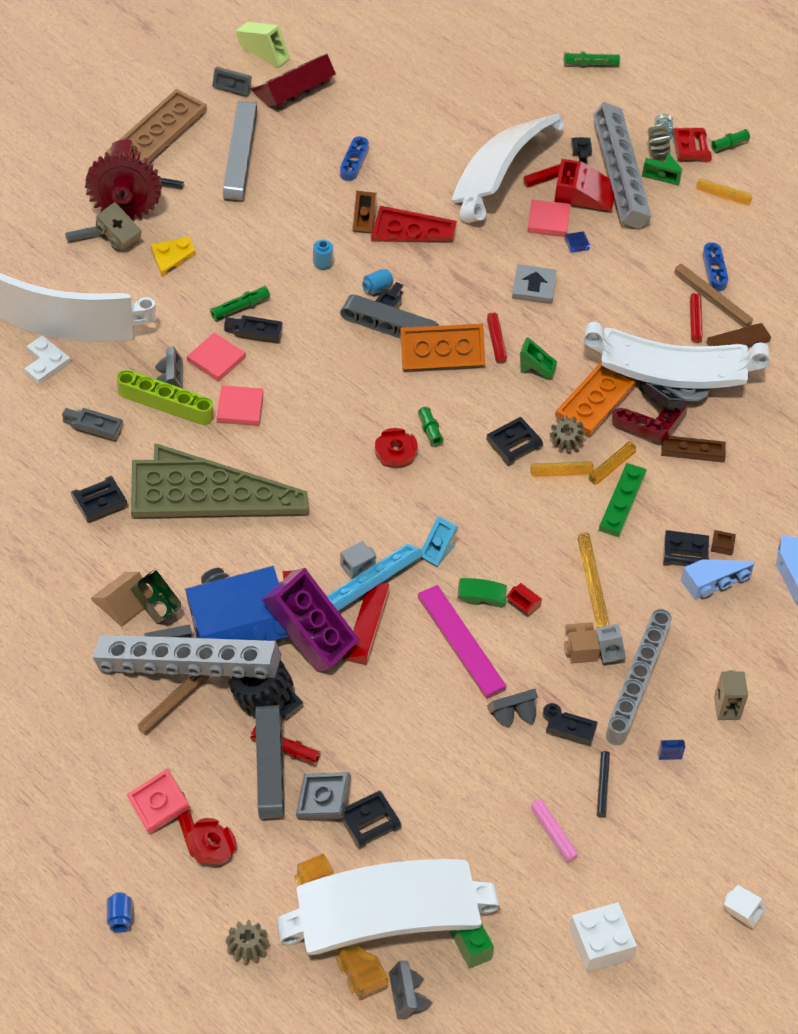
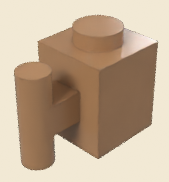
M593 622L566 624L565 631L569 633L568 641L564 642L565 654L569 655L571 664L598 661L600 645Z

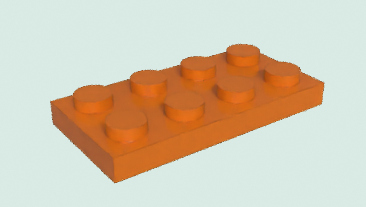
M483 323L400 328L402 369L485 365Z
M600 362L555 412V416L563 421L565 415L568 416L569 420L575 416L577 422L582 421V428L586 430V434L591 436L636 386L637 380L602 366Z

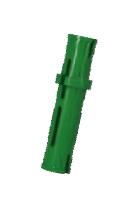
M565 52L563 61L564 64H579L583 67L585 65L619 66L620 55Z
M262 286L257 290L244 292L238 298L210 308L211 316L216 321L243 308H251L255 306V303L270 298L269 290L266 286Z

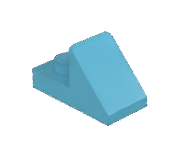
M438 516L421 549L423 554L421 557L439 566L455 547L451 542L459 526L442 516Z

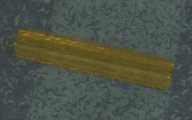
M699 178L696 184V189L742 204L750 205L752 201V194Z
M627 442L589 474V481L595 485L602 481L636 452V445L632 442Z
M591 461L531 464L530 473L533 477L592 474L594 471V465Z

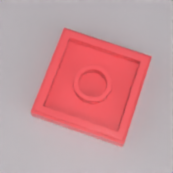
M531 199L527 232L566 237L570 204Z
M216 333L209 336L187 355L189 363L218 382L246 358L244 351Z
M221 385L216 417L217 422L259 426L263 388Z
M168 768L126 794L149 834L191 808Z

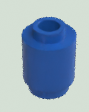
M122 892L114 893L107 899V924L111 931L125 932L129 930L132 924V898Z

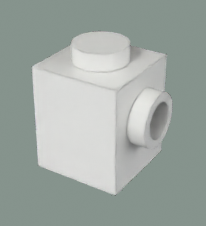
M739 885L734 890H731L725 898L724 906L728 914L751 928H754L767 909L760 897Z

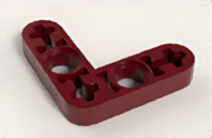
M686 402L684 408H675L676 411L664 408L656 419L626 408H617L612 413V424L618 428L656 441H664L669 438L686 416L688 404ZM637 423H642V424H645V425L640 426V425H636V424H637Z

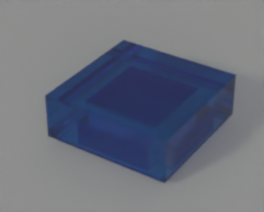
M584 231L565 234V241L570 253L590 249V244Z
M662 740L658 750L659 760L682 759L685 751V741Z

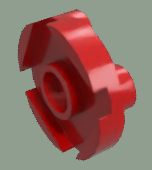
M389 428L381 432V436L376 438L374 450L383 466L399 467L410 465L414 462L418 443L415 436L405 433L404 429ZM393 445H397L400 449H393Z
M213 818L198 820L187 834L189 848L193 852L195 860L200 864H223L231 858L236 849V838L231 829L227 826L226 828L219 825L220 821ZM208 838H210L211 841L216 842V844L214 845L208 841Z

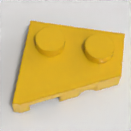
M190 236L151 244V251L161 277L166 276L167 271L172 267L177 268L184 261L195 256V249Z

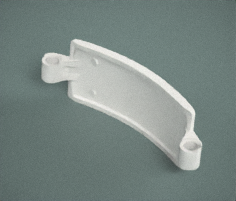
M559 113L508 128L493 137L478 150L464 170L452 197L453 203L463 202L460 210L462 221L473 223L485 219L486 209L482 197L493 194L499 188L512 160L529 139L539 131L550 134L563 129L564 120Z
M0 273V319L33 333L72 341H126L134 338V326L149 324L156 319L155 301L149 297L141 298L132 305V296L125 293L99 294L57 291L25 283Z
M590 322L585 326L584 342L588 347L602 353V366L619 374L662 386L721 388L747 383L749 371L765 368L770 362V350L765 343L754 344L749 352L748 347L741 344L679 346L643 339L614 328L603 329V326L598 322Z
M430 859L392 862L341 872L298 886L297 896L300 909L280 916L277 919V928L281 944L293 945L304 938L307 954L314 955L394 935L480 928L481 919L479 912L484 914L492 913L500 908L495 884L472 881L469 864L466 860Z

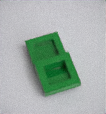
M460 578L457 599L475 605L483 601L502 608L506 604L507 585L484 579Z

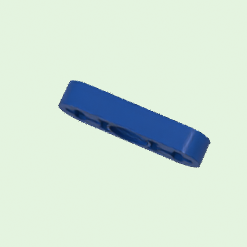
M355 137L351 141L340 166V177L345 181H353L358 176L369 149V141L365 137ZM357 157L359 160L353 161L349 158Z
M707 243L704 246L702 256L708 283L717 291H723L727 287L728 274L722 249L717 243ZM715 264L718 265L720 268L714 269L710 265Z

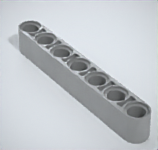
M237 101L224 180L223 199H244L257 115V102Z
M656 609L652 613L610 717L606 739L612 745H621L626 741L661 653L672 620L670 612L665 609Z

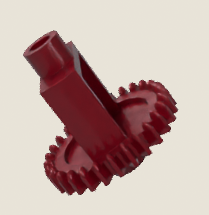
M124 139L113 142L110 155L106 152L104 159L102 156H99L97 161H93L92 167H89L88 174L86 175L85 188H87L86 195H90L89 201L95 202L94 208L101 207L100 212L116 202L133 221L135 215L141 219L142 212L148 215L149 209L154 210L155 204L158 205L162 184L160 183L161 177L158 176V170H153V163L146 165L147 158H144L142 161L139 160L140 154L133 147L132 140Z

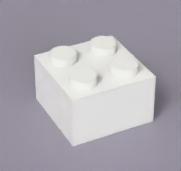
M618 902L572 915L569 931L586 973L633 960L637 945Z

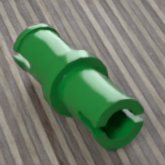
M747 129L734 134L728 133L723 138L711 141V147L715 153L728 147L734 148L736 144L749 141L750 134Z
M430 407L420 408L418 415L422 421V429L427 433L430 444L434 446L440 445L444 439L438 429V421L434 419Z

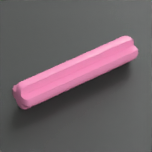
M541 799L534 801L531 806L532 811L567 862L576 859L578 852L544 801Z

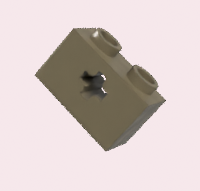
M116 202L96 216L97 230L101 234H105L109 238L110 244L121 252H124L140 240L141 229Z
M729 670L721 672L714 694L717 720L741 719L748 698L745 671Z

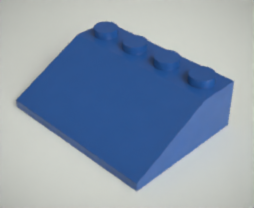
M274 566L185 588L196 638L273 641L288 637L287 632L262 601L279 584Z

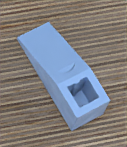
M782 535L778 546L776 566L795 604L798 605V538Z
M700 560L684 567L681 581L694 600L701 597H708L717 590L727 589L736 582L746 581L751 577L755 563L753 561Z

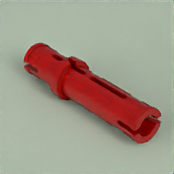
M256 726L253 728L250 739L256 741ZM283 737V752L290 755V758H298L312 765L317 764L320 758L318 755L321 754V751L309 748L299 740L295 742Z

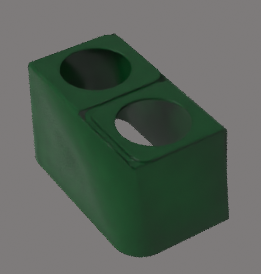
M152 570L130 589L156 624L169 618L181 608L180 600L157 570ZM142 583L149 584L153 589V594L148 599L139 589V585ZM160 601L166 605L167 611L164 616L161 617L152 606L154 602Z

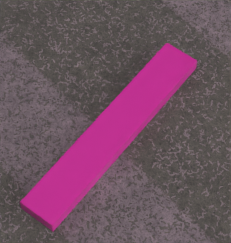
M436 585L419 592L418 599L484 697L487 699L505 691L506 684L440 587Z

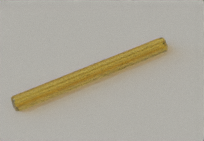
M587 532L579 533L577 539L597 628L609 626V618L590 534Z

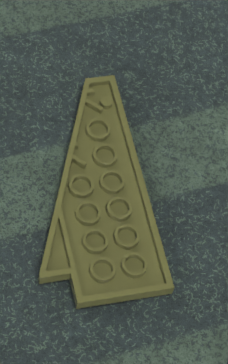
M154 444V460H132L131 517L308 514V492L160 444Z

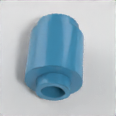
M327 240L316 241L313 245V263L318 269H328L333 262V244Z
M380 269L368 274L363 278V289L371 295L383 291L393 284V276L388 269Z

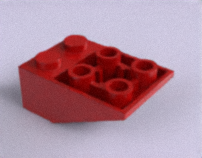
M562 158L554 202L612 211L614 193L610 178L581 161Z

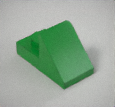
M668 153L665 162L646 158L642 177L679 186L683 169L671 154Z
M529 337L525 338L520 352L521 373L534 368L545 379L551 378L557 361Z

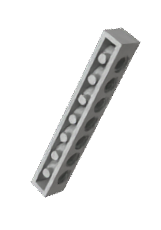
M603 102L595 111L593 117L621 223L641 229L652 216L624 114L621 108Z
M100 635L93 659L99 670L104 672L189 674L192 676L212 675L214 677L234 676L237 678L257 677L264 679L275 678L281 659V652L276 641Z

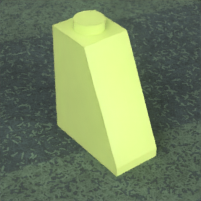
M246 22L236 30L241 47L271 65L280 67L290 59L279 25Z

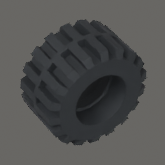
M281 659L275 678H237L231 676L232 678L229 679V688L235 699L247 714L252 713L253 716H256V707L280 705L282 708L284 702L289 701V695L294 690L292 688L294 686L292 677Z

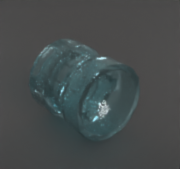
M668 114L658 115L655 118L654 125H665L668 130L669 139H671L673 136V118Z

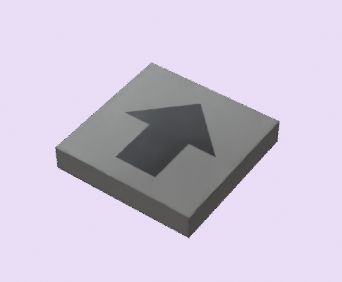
M517 264L512 298L552 304L557 270Z

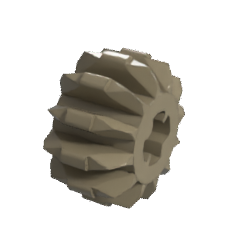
M665 125L649 127L648 138L652 156L654 158L665 157L671 152L667 127Z
M565 415L564 421L557 418V425H551L553 432L549 433V435L553 439L552 444L554 446L559 445L560 451L567 447L568 452H571L572 446L578 449V442L584 443L585 439L583 436L586 434V430L582 428V421L577 422L575 416L569 420L568 416ZM570 431V436H566L565 432Z
M250 920L246 922V925L238 921L237 928L230 927L229 936L226 937L228 954H234L235 962L243 958L245 965L248 963V959H252L256 963L258 956L264 957L266 954L265 948L269 946V940L266 938V929L261 930L259 922L252 926Z

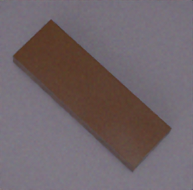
M758 323L708 337L707 344L708 346L741 344L749 348L756 343L770 342L771 336L763 323Z
M669 436L667 440L661 441V456L724 463L726 459V442Z

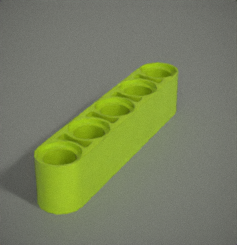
M123 370L117 374L118 394L123 398L200 425H207L213 421V401L208 397L130 370Z

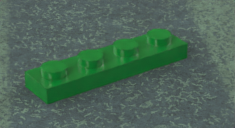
M626 462L598 531L620 537L647 469Z

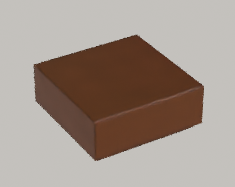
M714 530L711 552L732 556L736 534Z

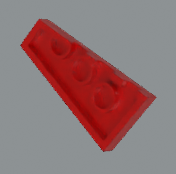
M380 205L371 235V242L453 241L457 221Z

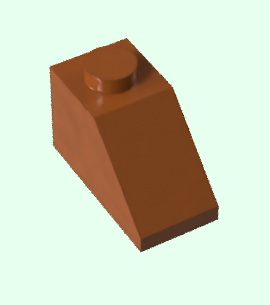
M356 191L352 230L372 232L377 199L376 192Z

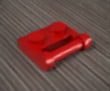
M673 128V139L678 160L711 161L712 154L708 150L705 128ZM694 137L699 140L701 150H697Z

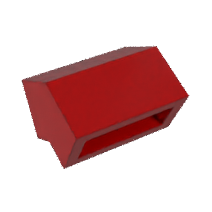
M522 583L513 586L506 598L530 615L541 607L542 598Z

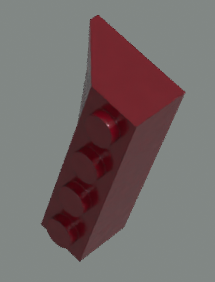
M324 54L298 66V68L283 73L282 76L280 75L266 81L265 84L253 87L251 90L268 107L275 105L278 108L286 104V99L291 98V100L302 96L300 92L306 90V93L317 88L316 84L321 83V85L332 81L330 77L336 75V72L328 54Z

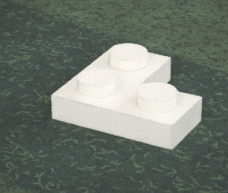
M43 335L26 346L27 352L37 360L24 368L25 375L38 385L71 363L70 357Z

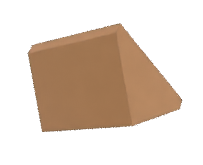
M124 572L91 597V600L123 627L145 610L130 590L143 577L140 572ZM146 583L139 585V589L147 599L150 598L153 593Z

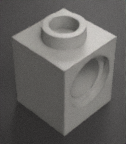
M361 541L340 553V566L353 579L375 565L376 554L371 547H368L364 541Z
M619 624L596 628L603 663L626 659Z

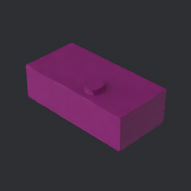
M306 568L292 571L262 599L316 671L330 669L360 640Z

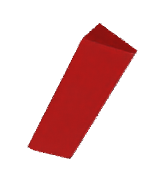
M378 584L365 593L353 630L360 640L346 653L344 660L367 665L389 595L390 584Z

